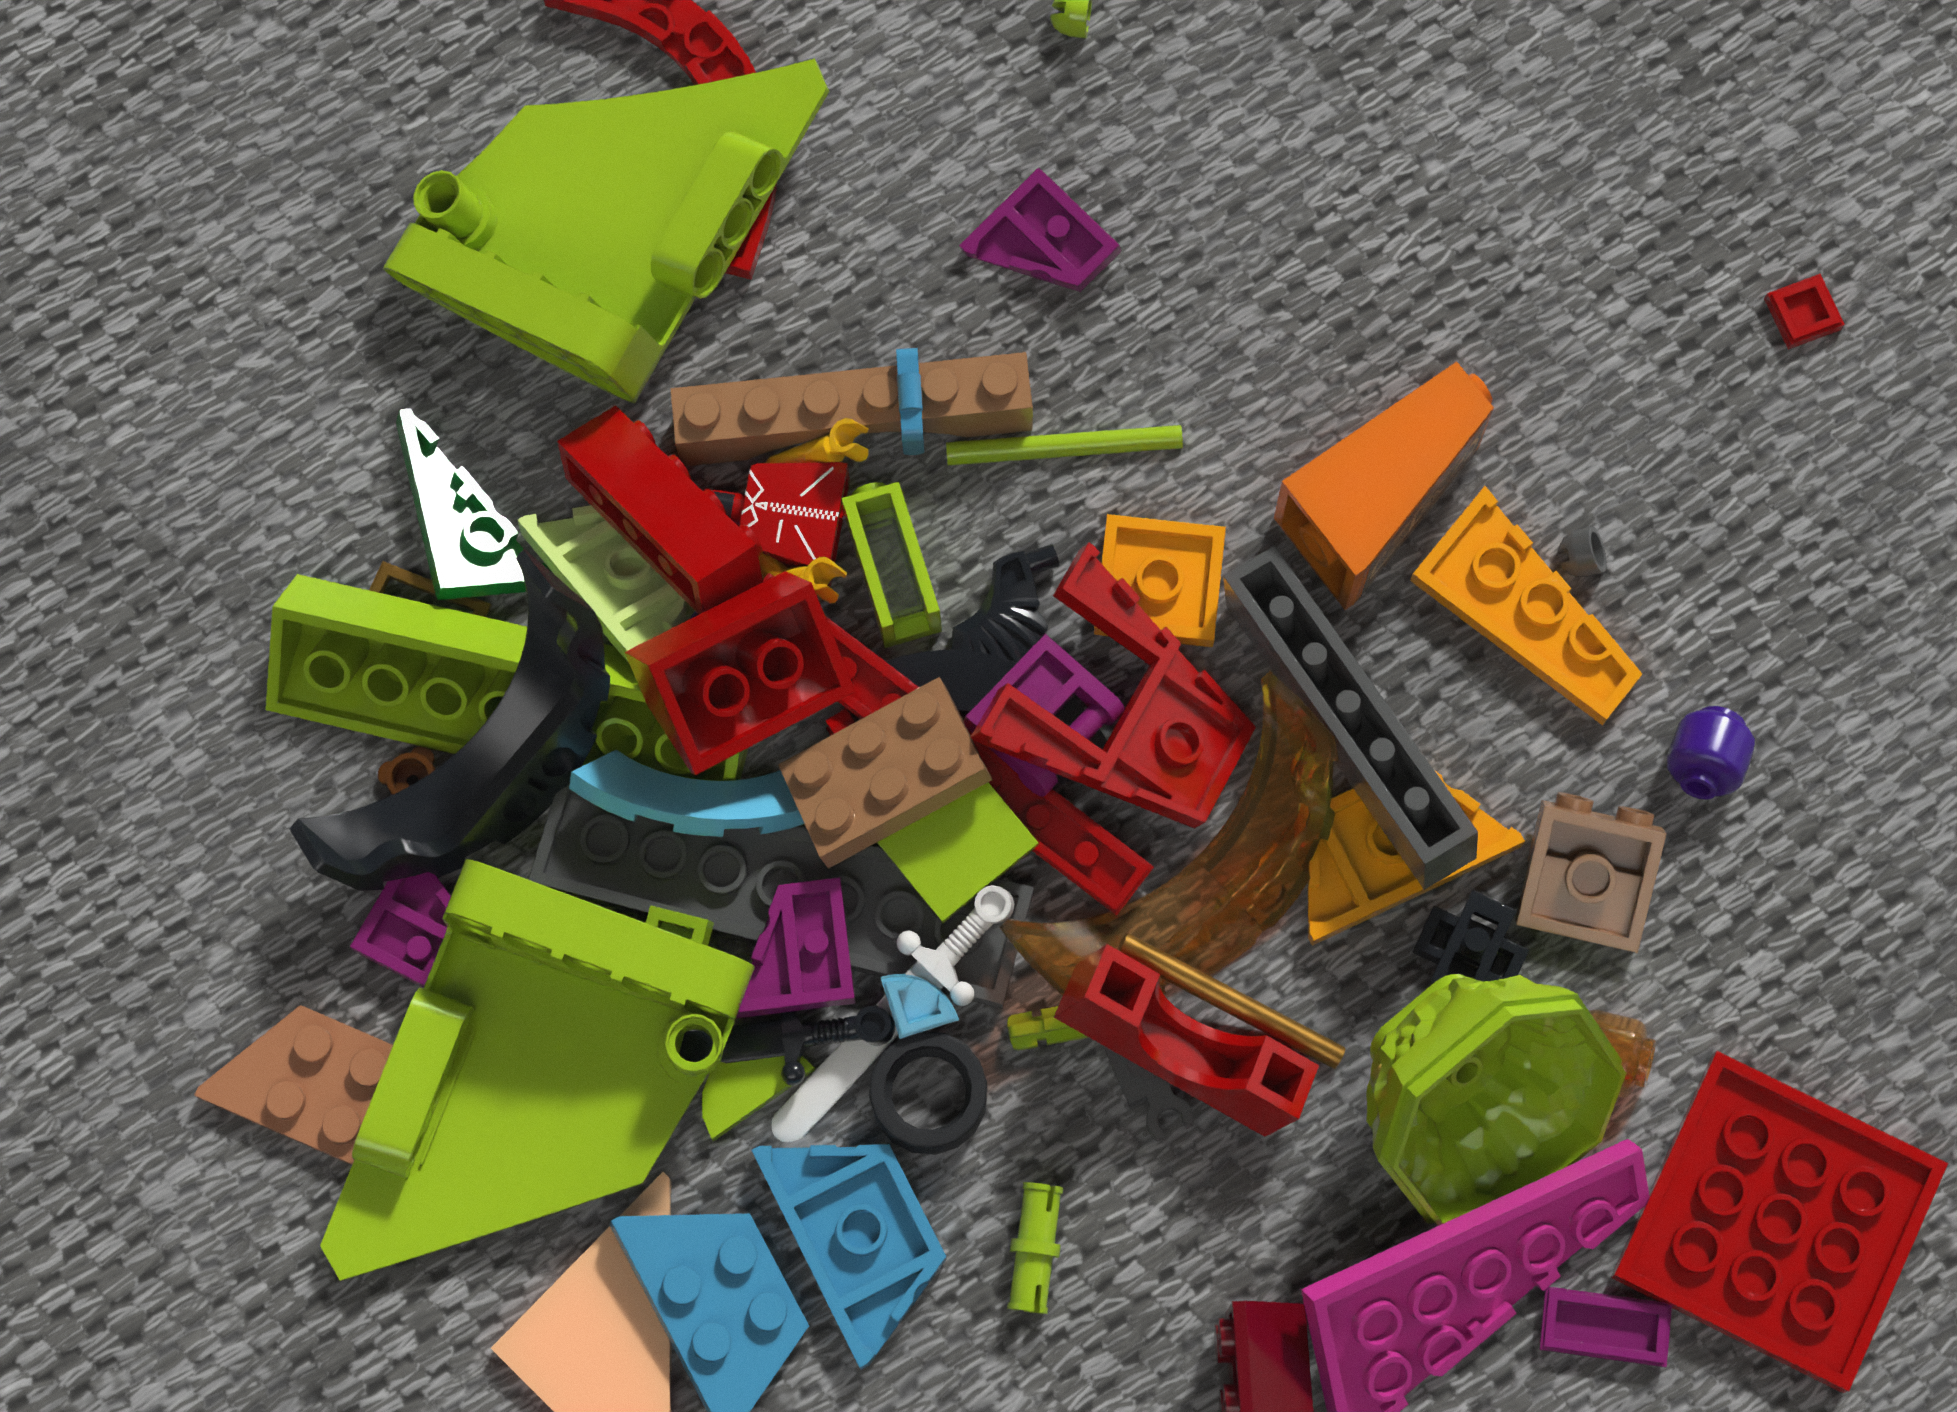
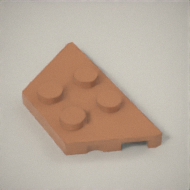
M300 1005L197 1088L194 1096L352 1165L354 1162L352 1151L356 1137L393 1045Z

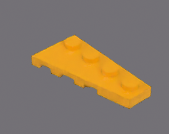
M1484 486L1414 571L1410 581L1603 726L1639 681L1642 673L1595 616L1586 613L1571 595L1570 586L1557 571H1551L1532 548L1533 542L1518 524L1514 526L1497 506L1498 500Z

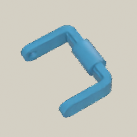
M918 348L896 349L898 406L901 418L903 454L919 455L924 453Z

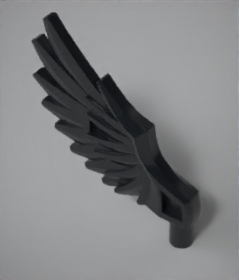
M1053 544L1028 552H1012L993 562L990 591L981 608L973 616L952 627L951 650L976 651L996 655L1018 663L1047 634L1048 625L1043 616L1038 612L1040 602L1037 597L1033 575L1060 566ZM959 712L963 721L968 714L967 712Z

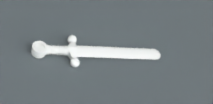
M991 885L980 890L975 897V908L969 913L966 920L962 921V925H958L953 934H950L949 938L945 939V942H942L936 950L922 947L917 933L909 930L902 932L896 942L898 950L905 955H912L917 960L905 974L925 979L940 990L945 986L950 991L951 1000L958 1006L970 1004L974 999V989L969 983L958 981L954 966L964 956V953L968 952V948H971L977 942V939L981 938V934H984L994 923H1002L1012 915L1014 910L1013 897L1009 891L1000 886ZM885 995L876 1006L885 1009L892 1016ZM896 1026L892 1039L880 1046L870 1045L864 1040L841 1042L774 1114L772 1118V1132L774 1136L782 1142L803 1139L898 1036Z

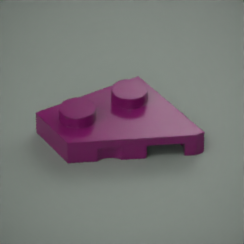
M1039 167L959 245L960 249L969 257L1081 292L1122 252L1120 245Z

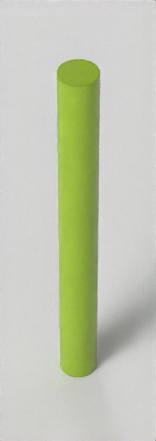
M1181 425L946 442L947 465L1183 448V435Z

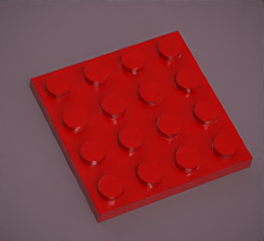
M1716 1051L1706 1067L1649 1192L1650 1197L1636 1220L1610 1278L1658 1302H1664L1672 1306V1309L1841 1393L1849 1392L1948 1163Z

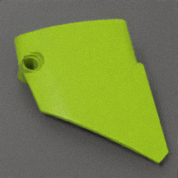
M814 58L762 72L652 93L558 104L525 105L494 140L457 176L451 172L441 170L430 173L419 182L413 198L414 206L420 215L415 223H409L384 265L383 270L401 284L443 308L591 385L625 401L635 403L696 297L700 299L706 298L718 286L830 91L820 67Z
M466 859L442 918L447 925L445 936L424 988H418L407 1009L356 1137L352 1151L354 1162L320 1244L339 1280L343 1281L643 1184L707 1074L716 1069L720 1063L724 1047L755 966L718 949L493 866ZM701 1030L712 1039V1051L702 1061H686L677 1053V1042L687 1031Z

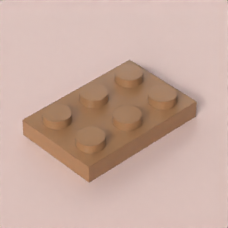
M940 677L778 764L819 857L828 869L992 780Z

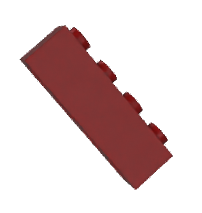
M615 405L557 441L566 480L698 614L763 582L759 556L762 555L763 551L754 532L747 525L741 524L738 526L726 515L724 506L716 494L710 489L702 491L691 480L690 474L683 462L674 454L667 456L656 445L654 437L640 420L632 422Z

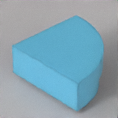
M892 974L880 977L900 1039L959 1020L956 1010L948 997L929 981L906 974Z

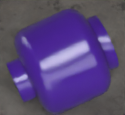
M1720 706L1702 708V710L1688 713L1679 722L1667 754V769L1673 779L1680 784L1681 789L1694 798L1708 800L1732 794L1744 782L1754 753L1755 738L1746 726L1743 718L1736 712Z

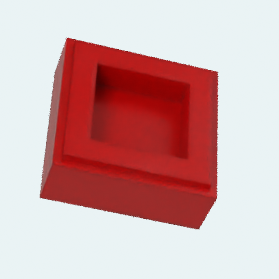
M1821 274L1769 292L1764 298L1788 350L1840 331L1845 325Z

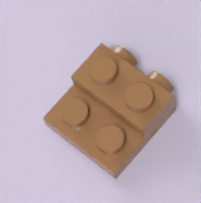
M1561 792L1557 793L1555 803L1541 800L1528 855L1529 864L1515 918L1516 925L1638 953L1667 833L1662 827L1652 825L1654 814L1643 810L1618 806L1615 817L1593 812L1594 801L1591 799Z

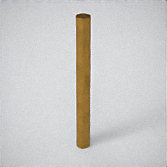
M1126 933L1121 940L1117 950L1159 973L1161 979L1333 1069L1342 1060L1346 1048L1129 933Z

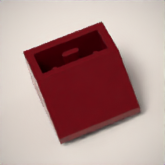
M1232 1301L1225 1313V1318H1218V1325L1214 1326L1217 1364L1229 1363L1230 1384H1223V1389H1219L1220 1412H1314L1304 1304Z

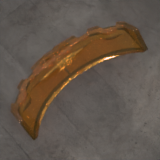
M1271 671L1261 679L1263 727L1257 758L1249 781L1226 823L1208 846L1190 864L1151 893L1127 904L1118 916L1109 911L1093 917L1065 922L1038 923L1007 919L999 927L1022 957L1062 996L1076 964L1106 944L1117 949L1126 933L1141 939L1207 975H1211L1255 945L1259 935L1266 929L1274 927L1303 891L1311 878L1305 872L1309 862L1317 849L1320 839L1328 841L1333 825L1335 812L1330 807L1333 789V761H1338V752L1335 737L1305 703ZM1160 978V988L1163 994H1166L1165 986L1169 982Z

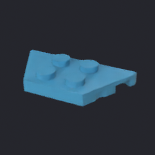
M889 1144L858 1145L857 1147L810 1145V1148L758 1146L751 1151L860 1370L866 1368L871 1364L947 1260Z
M750 1213L619 1216L611 1220L609 1225L706 1411L750 1412L809 1327Z

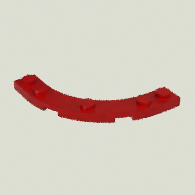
M544 0L546 7L601 20L641 36L673 59L688 75L694 85L756 73L749 57L734 35L710 10L704 11L692 0ZM777 184L727 268L726 274L752 280L769 228Z

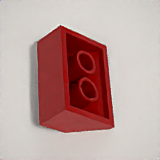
M786 571L625 652L648 708L690 772L694 775L856 692L812 583Z

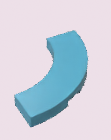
M614 750L571 771L569 789L592 804L635 822L637 815L674 824L673 832L723 837L724 829L759 827L760 834H767L805 824L781 770L743 780H698L652 769L630 759L618 750Z

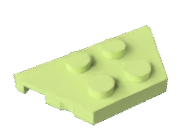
M591 505L572 508L573 518L538 523L536 514L525 515L519 518L518 524L521 535L554 575L591 606L602 626L604 635L627 662L626 651L689 620L695 612Z

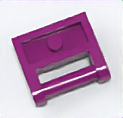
M1045 634L966 715L963 722L966 728L973 734L996 692L1007 683L1054 716L1074 695L1078 696L1087 708L1069 727L1088 740L1104 724L1108 726L1113 725L1125 709L1114 693ZM988 747L1018 774L1023 784L1036 795L1046 796L1058 783L1057 774Z

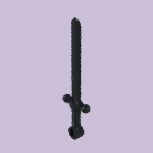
M872 1005L863 1008L858 1012L857 1016L845 1017L844 1019H827L826 1021L821 1020L819 1022H802L795 1011L780 1013L781 1019L733 1025L720 1062L733 1063L784 1056L785 1065L781 1071L782 1080L790 1086L800 1084L805 1078V1069L800 1063V1059L807 1047L821 1045V1043L825 1045L827 1043L832 1044L833 1042L838 1043L839 1041L864 1040L870 1045L880 1046L892 1039L895 1033V1023L889 1012L879 1006ZM701 1030L687 1031L684 1033L679 1055L686 1061H702L712 1051L713 1041L708 1034Z

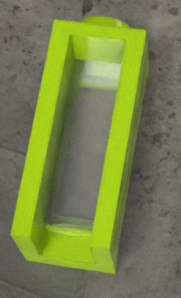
M882 482L868 483L855 489L851 496L841 498L845 521L880 629L884 647L888 648L942 632L940 609L899 482L885 485Z

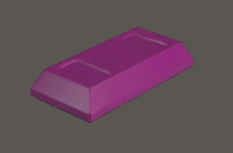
M1548 1287L1544 1292L1539 1350L1666 1368L1672 1306L1664 1302Z

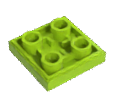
M989 782L877 842L942 923L974 899L980 890L991 885L1039 845L1037 840Z

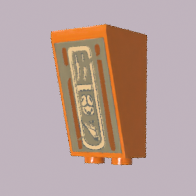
M1457 361L1285 478L1281 483L1274 519L1344 610L1354 605L1480 446L1494 409L1491 404L1492 396L1485 383L1476 374L1471 373L1468 375Z

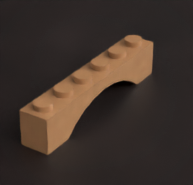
M1026 352L919 363L923 404V432L976 437L1032 431L1033 405ZM897 365L670 388L675 445L679 459L685 466L748 460L770 451L808 442L830 434L833 425L843 418H850L867 427V433L901 432Z

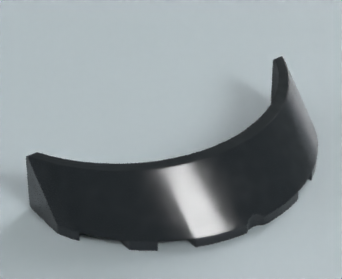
M523 549L516 557L522 571L528 599L526 638L518 667L500 703L470 741L444 764L413 785L387 798L357 809L332 815L297 819L289 830L316 872L358 891L384 890L383 882L408 878L427 872L438 877L450 874L463 868L465 857L484 848L495 840L505 845L524 831L552 805L556 793L569 785L571 771L583 765L597 737L592 728L601 701H608L610 675L605 669V652L601 635L603 629L591 606L527 550Z

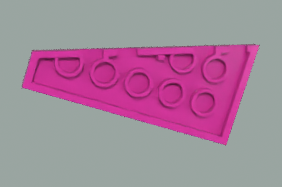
M1629 1139L1623 1140L1301 1289L1327 1412H1400L1408 1405L1404 1397L1430 1374L1442 1377L1517 1313L1512 1306L1535 1286L1542 1291L1547 1289L1561 1277L1557 1270L1561 1264L1582 1247L1589 1249L1597 1247L1646 1205L1650 1196L1642 1149Z

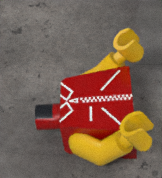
M843 418L833 425L830 434L773 455L765 463L751 465L745 494L712 490L723 504L726 515L738 526L741 524L747 525L758 538L763 551L762 555L759 556L762 579L768 573L776 576L786 571L811 582L816 595L825 602L832 604L838 600L839 594L830 587L833 578L840 576L845 578L847 576V572L836 564V557L844 518L841 498L848 496L850 485L848 463H842L841 461H843L845 456L856 462H862L867 459L869 449L853 443L858 435L868 432L867 427L850 418Z

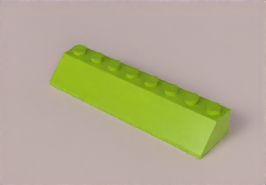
M297 574L272 606L265 710L456 754L484 725L507 691L522 655L527 626ZM604 644L605 669L610 675L608 701H601L592 728L597 737L582 766L614 750H618L642 765L675 776L709 781H734L741 779L749 748L697 775L692 774L648 708L629 663L614 646Z

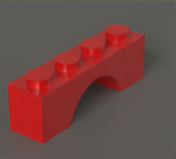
M1108 944L1076 964L1055 1013V1019L1264 1137L1299 1120L1317 1073L1318 1064L1267 1035L1243 1036L1211 1028L1192 1019L1177 1009L1165 997L1160 988L1159 973Z

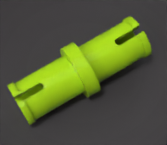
M1023 1182L1022 1189H1024L1018 1238H1011L1010 1252H1014L1016 1255L1010 1301L1007 1304V1309L1048 1314L1047 1302L1053 1258L1060 1257L1061 1249L1060 1244H1055L1063 1187H1050L1048 1184Z

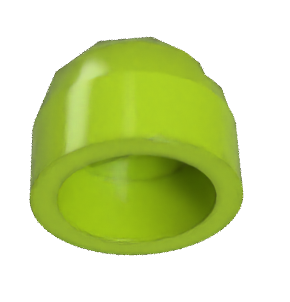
M1054 0L1051 6L1064 13L1051 14L1050 21L1053 27L1061 34L1069 37L1086 39L1089 29L1087 20L1090 21L1092 0Z

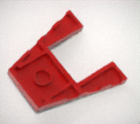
M1089 542L1076 554L1053 597L1149 665L1104 748L1101 749L1009 683L998 689L970 738L975 742L1195 829L1204 824L1209 817L1256 726L1205 669L1198 672L1178 650L1181 642L1166 626L1160 630L1137 604L1141 599L1139 595L1123 578L1117 581L1096 558L1100 552Z

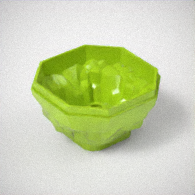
M1450 974L1434 982L1385 1023L1374 1036L1370 1046V1055L1373 1062L1370 1081L1366 1091V1122L1373 1133V1150L1378 1162L1428 1224L1436 1223L1439 1226L1582 1159L1602 1142L1624 1082L1626 1071L1621 1065L1622 1059L1577 993L1559 986L1536 984L1521 975L1484 982L1461 974Z

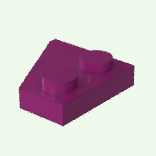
M430 872L387 881L384 886L385 889L380 893L350 945L354 952L423 988L447 930V925L442 918L451 898L438 877Z
M840 877L778 885L768 911L769 917L764 931L759 935L751 956V964L755 968L736 1018L855 1004Z

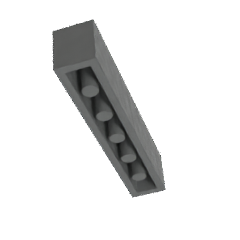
M1275 545L1223 575L1227 608L1275 677L1329 731L1333 760L1424 890L1475 860L1477 858L1478 831ZM1294 702L1327 750L1325 734Z

